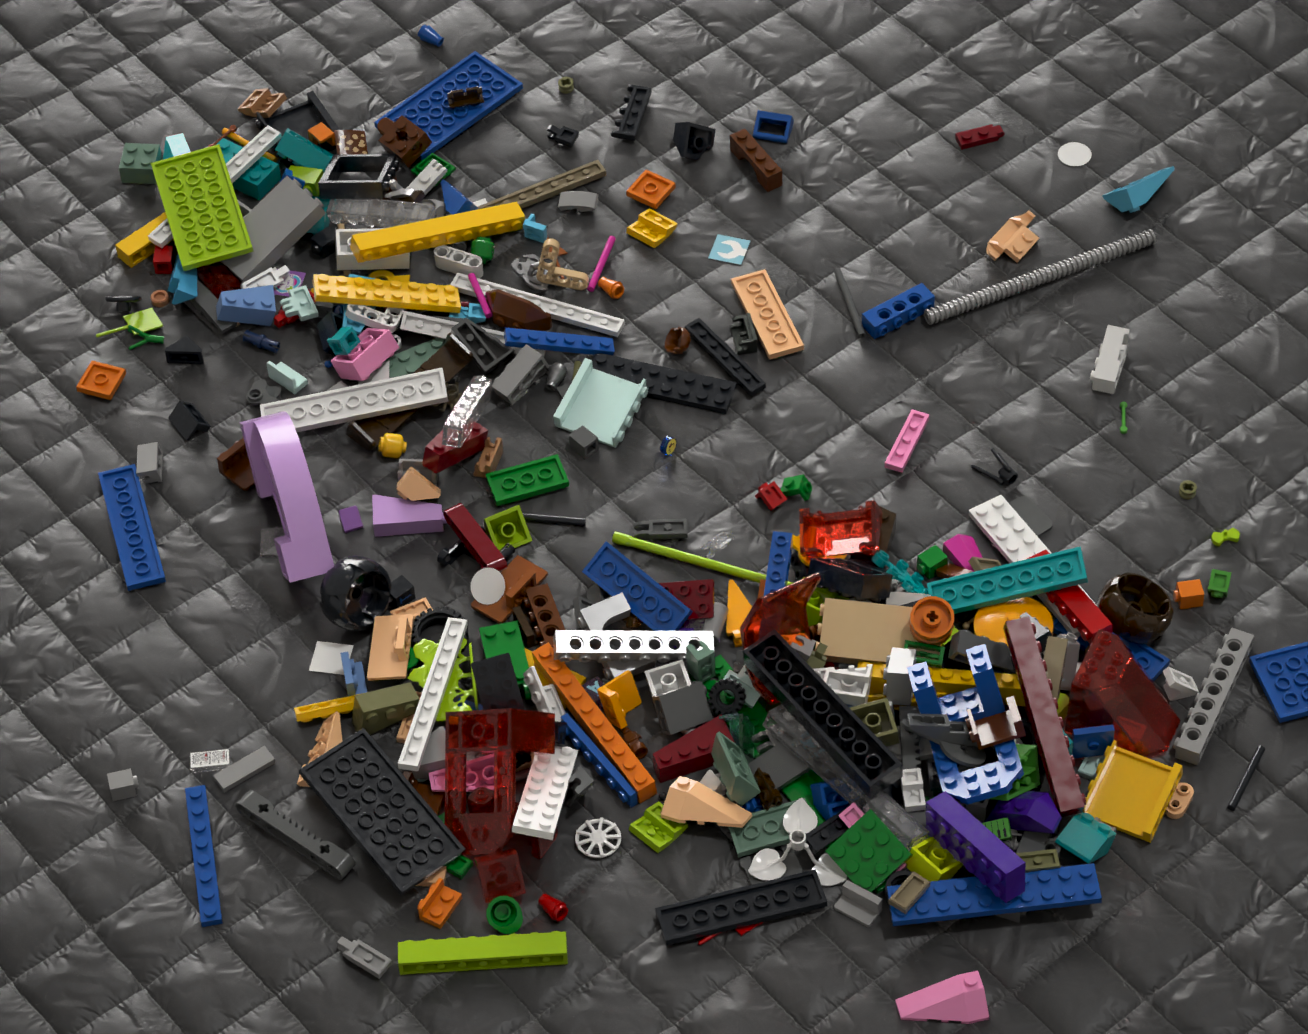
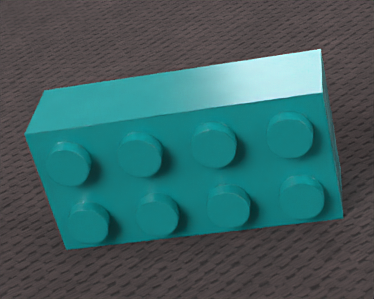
M222 138L216 144L220 145L225 163L244 148L225 138ZM261 156L232 183L233 188L257 200H261L281 180L279 164Z

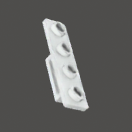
M529 667L523 673L524 682L528 686L532 701L538 709L539 718L541 720L561 722V716L566 714L554 684L542 686L535 667Z

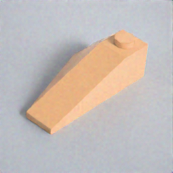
M337 711L323 721L315 738L318 743L308 753L310 757L308 764L343 742L340 713ZM299 774L297 784L303 787H310Z
M679 776L669 787L662 808L661 818L677 823H686V820L697 821L700 825H704L705 822H716L718 826L743 828L752 818V813L702 783Z

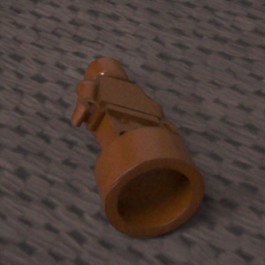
M624 727L622 729L624 735L622 739L630 746L631 751L638 759L644 758L648 753V749L643 742L639 741V738L642 739L641 735L637 734L636 731H630L628 727Z

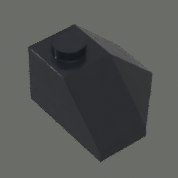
M690 122L675 123L673 141L681 157L698 160L706 150H710L713 147L716 129Z

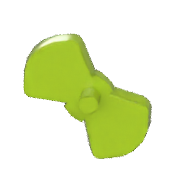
M1235 528L1225 529L1221 533L1213 532L1211 536L1212 543L1218 547L1224 541L1238 542L1240 539V533Z

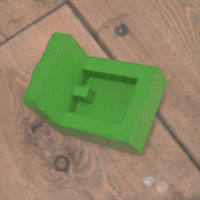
M1212 569L1208 586V593L1212 597H1227L1232 572Z

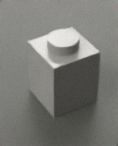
M131 768L107 774L113 801L137 796L135 788L139 787L137 775H132Z

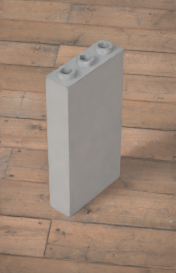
M286 176L243 218L254 252L220 261L243 283L273 266L326 214L322 208L324 206L318 198L313 199L310 191L306 188L303 190L301 188L302 185L295 178L291 180Z

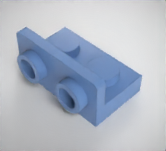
M348 652L340 653L348 696L366 693L367 687L362 662L354 663V659H349Z

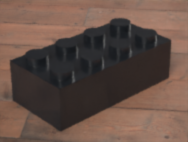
M810 558L807 581L815 583V587L818 588L827 587L830 592H842V596H854L857 601H867V598L873 601H881V598H889L893 575L841 558Z

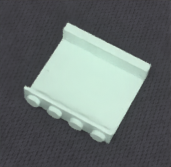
M585 358L553 416L555 426L572 432L583 425L598 437V442L616 448L618 443L622 442L626 428L631 426L634 413L639 411L642 398L647 396L648 387L646 379L643 378L639 384L593 369L592 360Z

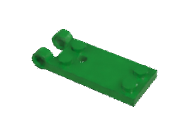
M518 621L479 628L485 658L509 653L519 689H524L526 701L532 700L530 690L524 682L523 673L529 668Z

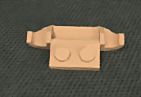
M1028 210L1023 215L1009 218L987 243V254L996 261L1005 252L1018 263L1039 240V237L1027 228L1035 215Z

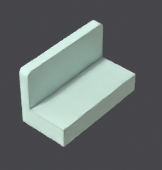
M271 361L266 363L268 376L293 394H296L308 384L305 377L283 362L277 365Z

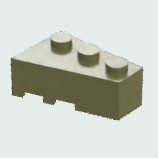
M411 682L355 695L352 724L356 732L364 728L371 735L415 714L419 697Z

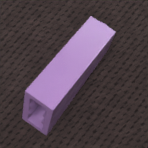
M372 495L375 537L444 531L443 524L447 522L443 516L441 504Z

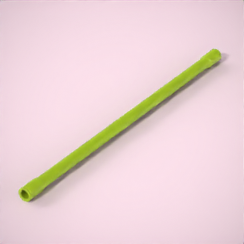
M615 531L612 537L613 543L623 546L634 547L760 583V579L766 580L765 574L637 539ZM788 581V591L790 592L797 584ZM839 595L836 598L841 600H849V598L842 597Z

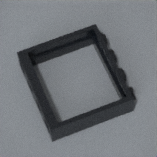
M396 154L333 155L318 182L320 199H383L389 190V181L395 178L396 172L399 171V161L396 160ZM342 172H381L377 180H338Z

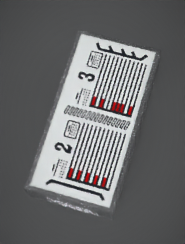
M230 749L190 752L191 773L223 770L231 765Z

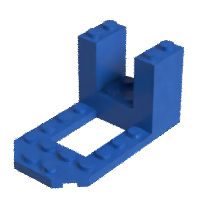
M985 644L966 649L976 687L938 698L927 662L907 667L920 714H947L949 721L966 722L965 719L969 718L968 709H971L974 721L1006 711ZM1014 739L994 745L999 761L960 773L957 763L943 753L939 744L929 740L942 792L946 791L953 798L960 799L961 803L968 805L1006 794L1013 788L1012 783L1024 775Z

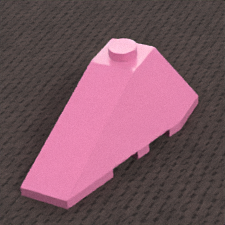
M978 970L953 976L895 1000L901 1020L928 1021L932 1019L941 1020L944 1023H948V1021H961V1024L989 1020L985 990Z

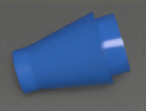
M423 25L418 32L420 40L438 47L444 41V38L430 25Z

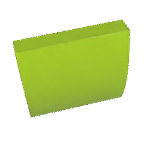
M659 801L647 808L644 816L629 826L631 833L657 853L668 847L688 827L687 823H677L661 818L663 804Z

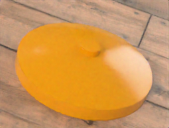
M1024 597L980 608L974 618V635L986 636L992 641L1003 642L1008 646L1003 629L1006 621L1018 619L1020 615L1027 612L1030 616L1037 618L1042 626L1048 627L1053 636V619L1043 604L1033 598Z

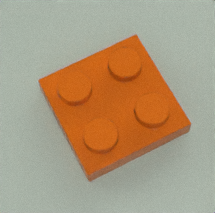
M645 170L629 187L626 195L657 209L676 188V183Z
M91 361L76 386L77 392L111 400L124 379L126 370Z

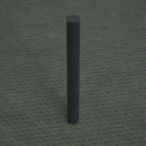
M522 513L525 521L586 525V518Z
M1261 745L1257 747L1227 806L1229 810L1235 811L1265 751V747Z

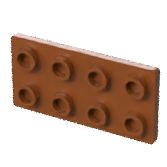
M517 555L508 564V568L501 572L505 580L503 596L497 602L489 605L479 603L475 599L471 603V608L498 624L503 623L513 613L512 608L518 607L523 602L525 589L538 586L548 576L546 570Z

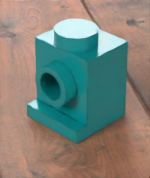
M342 327L332 338L327 339L335 355H348L361 342L353 327Z

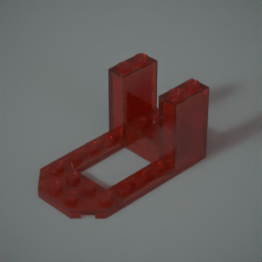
M513 708L446 712L445 825L466 849L462 855L499 854L515 834L512 832V826L515 819L516 753L534 755L555 754V713ZM494 753V813L466 814V755L483 757Z

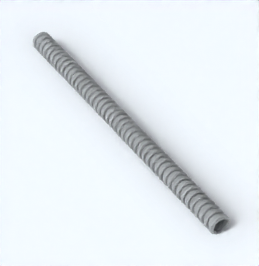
M1148 229L1147 231H1142V233H1137V235L1134 234L1132 237L1128 236L1127 239L1123 238L1117 242H1112V244L1109 243L1107 246L1103 245L1102 248L1098 247L1092 251H1087V253L1084 252L1082 255L1078 254L1077 257L1073 256L1072 258H1067V260H1062V262L1059 261L1036 271L1034 270L1031 273L1028 272L1027 274L1017 276L1006 282L1003 281L1001 284H996V286L992 285L991 288L987 287L986 290L981 289V291L978 290L976 293L973 292L965 297L962 296L945 304L942 303L940 306L937 305L935 308L931 307L924 311L925 320L929 325H932L949 317L952 318L954 315L957 316L959 313L963 314L964 311L968 312L969 309L974 310V308L977 309L979 306L982 307L990 302L993 303L1010 295L1013 296L1015 293L1018 294L1020 291L1024 292L1025 289L1029 290L1030 287H1038L1040 284H1045V282L1049 283L1071 273L1074 274L1096 264L1098 265L1101 262L1104 263L1126 253L1129 254L1146 246L1154 245L1156 243L1155 233Z

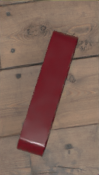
M458 503L443 511L447 524L482 569L494 568L501 572L508 568L504 556L462 503Z

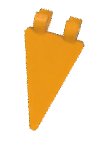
M729 580L726 634L733 636L735 647L743 646V633L752 632L755 643L757 641L760 618L735 581Z

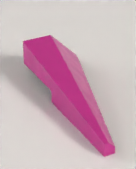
M957 534L943 543V552L955 565L975 572L968 561L971 557H983L972 536Z

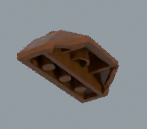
M499 289L485 293L486 301L492 312V321L499 327L546 331L552 328L551 314L544 312L533 302Z

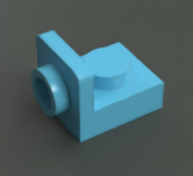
M531 213L529 218L525 219L523 223L525 237L544 243L547 239V228L545 225L536 223L535 214Z

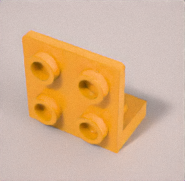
M625 671L597 689L608 721L620 729L626 727V713L642 703L631 671Z

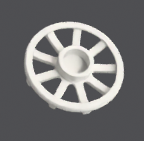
M600 817V819L586 820L576 830L575 842L577 848L584 855L592 858H603L613 854L618 849L621 843V833L615 823ZM599 823L598 829L595 830L591 824ZM603 824L609 825L608 828L602 831ZM588 826L592 833L582 830ZM612 829L617 833L615 835H606ZM580 835L589 837L588 839L579 841ZM607 839H618L616 846L608 842ZM590 842L591 845L587 851H584L581 845ZM607 845L612 850L604 854L602 847ZM594 847L599 848L600 855L590 853Z

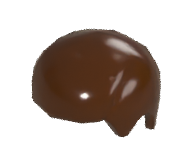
M682 327L671 328L665 340V350L677 355L684 353L691 342L690 333Z

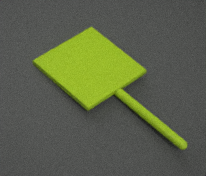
M153 308L123 316L127 325L98 333L96 337L128 329L129 325L142 332H147L163 327V324Z

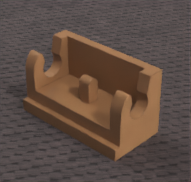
M490 437L486 438L481 457L475 464L474 476L486 478L485 474L496 470L503 454L502 438L497 437L495 444L490 442Z

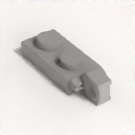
M342 936L337 941V948L343 952L342 954L346 959L379 979L392 965L390 958L359 939L351 942Z

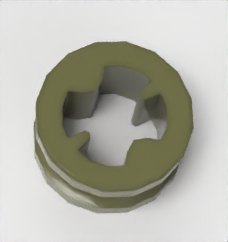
M562 77L559 79L558 85L561 93L568 94L574 90L572 78Z
M1186 480L1180 484L1179 495L1183 499L1190 500L1196 496L1197 485L1193 481Z

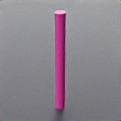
M609 236L587 287V290L593 292L616 240L614 236Z

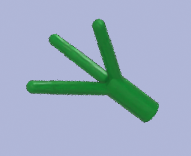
M131 325L128 326V332L132 333L131 330L138 333V336L145 338L130 346L129 350L147 342L164 343V336L149 335Z

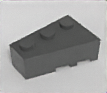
M468 318L463 319L451 328V333L473 353L472 361L484 377L514 356L515 350L513 348L505 346L498 338L493 337Z

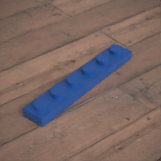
M506 327L504 330L505 346L523 348L527 344L533 349L590 355L603 353L613 356L615 352L613 338Z
M568 713L561 716V722H567L565 736H569L574 747L583 752L586 761L591 762L595 766V770L600 776H604L608 786L618 792V796L623 803L626 802L631 808L637 805V792Z

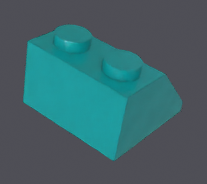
M1082 812L1070 820L1056 838L1055 843L1085 862L1091 863L1108 854L1117 833L1112 831L1108 825L1096 821L1092 815Z

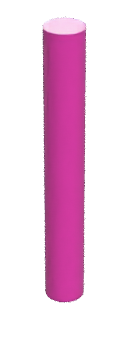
M470 273L468 275L469 281L485 317L490 318L492 317V312L475 274Z

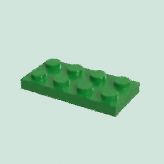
M558 454L485 474L496 506L569 487V480Z

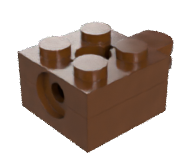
M403 115L396 122L385 117L377 124L379 132L383 135L378 140L389 154H396V159L408 168L432 143L426 132Z

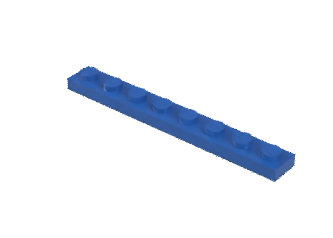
M201 785L185 788L201 925L206 927L223 924L206 787Z

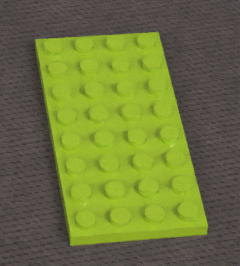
M219 144L151 163L183 271L254 252Z

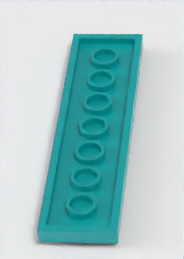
M1080 546L929 582L927 587L929 595L947 601L951 605L954 614L1088 583Z

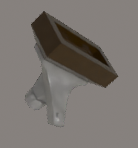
M395 179L390 180L388 183L392 192L385 194V198L391 199L387 205L390 211L418 207L425 197L422 190L404 189Z

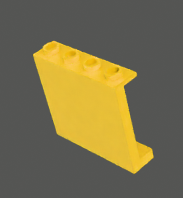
M1113 740L1112 745L1107 746L1103 763L1100 762L1097 767L1095 780L1092 779L1089 783V793L1085 797L1086 805L1082 812L1088 813L1094 818H1100L1101 822L1115 827L1118 831L1151 843L1183 775V765L1174 763L1173 767L1117 747V741Z

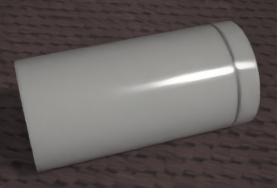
M714 602V618L705 619L702 631H713L714 645L719 642L728 614V607L719 602Z

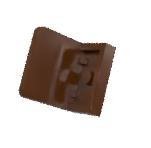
M244 438L235 442L228 450L221 453L217 458L219 472L242 490L247 491L255 485Z

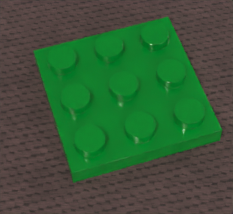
M872 809L867 811L826 850L827 854L854 884L871 893L913 856Z

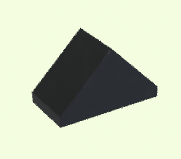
M187 335L165 348L167 363L204 364L202 349Z

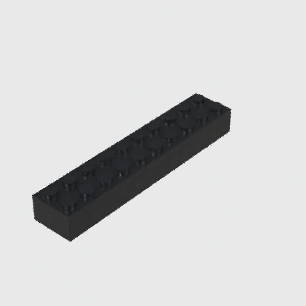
M775 629L743 650L744 664L870 799L903 777L902 763Z

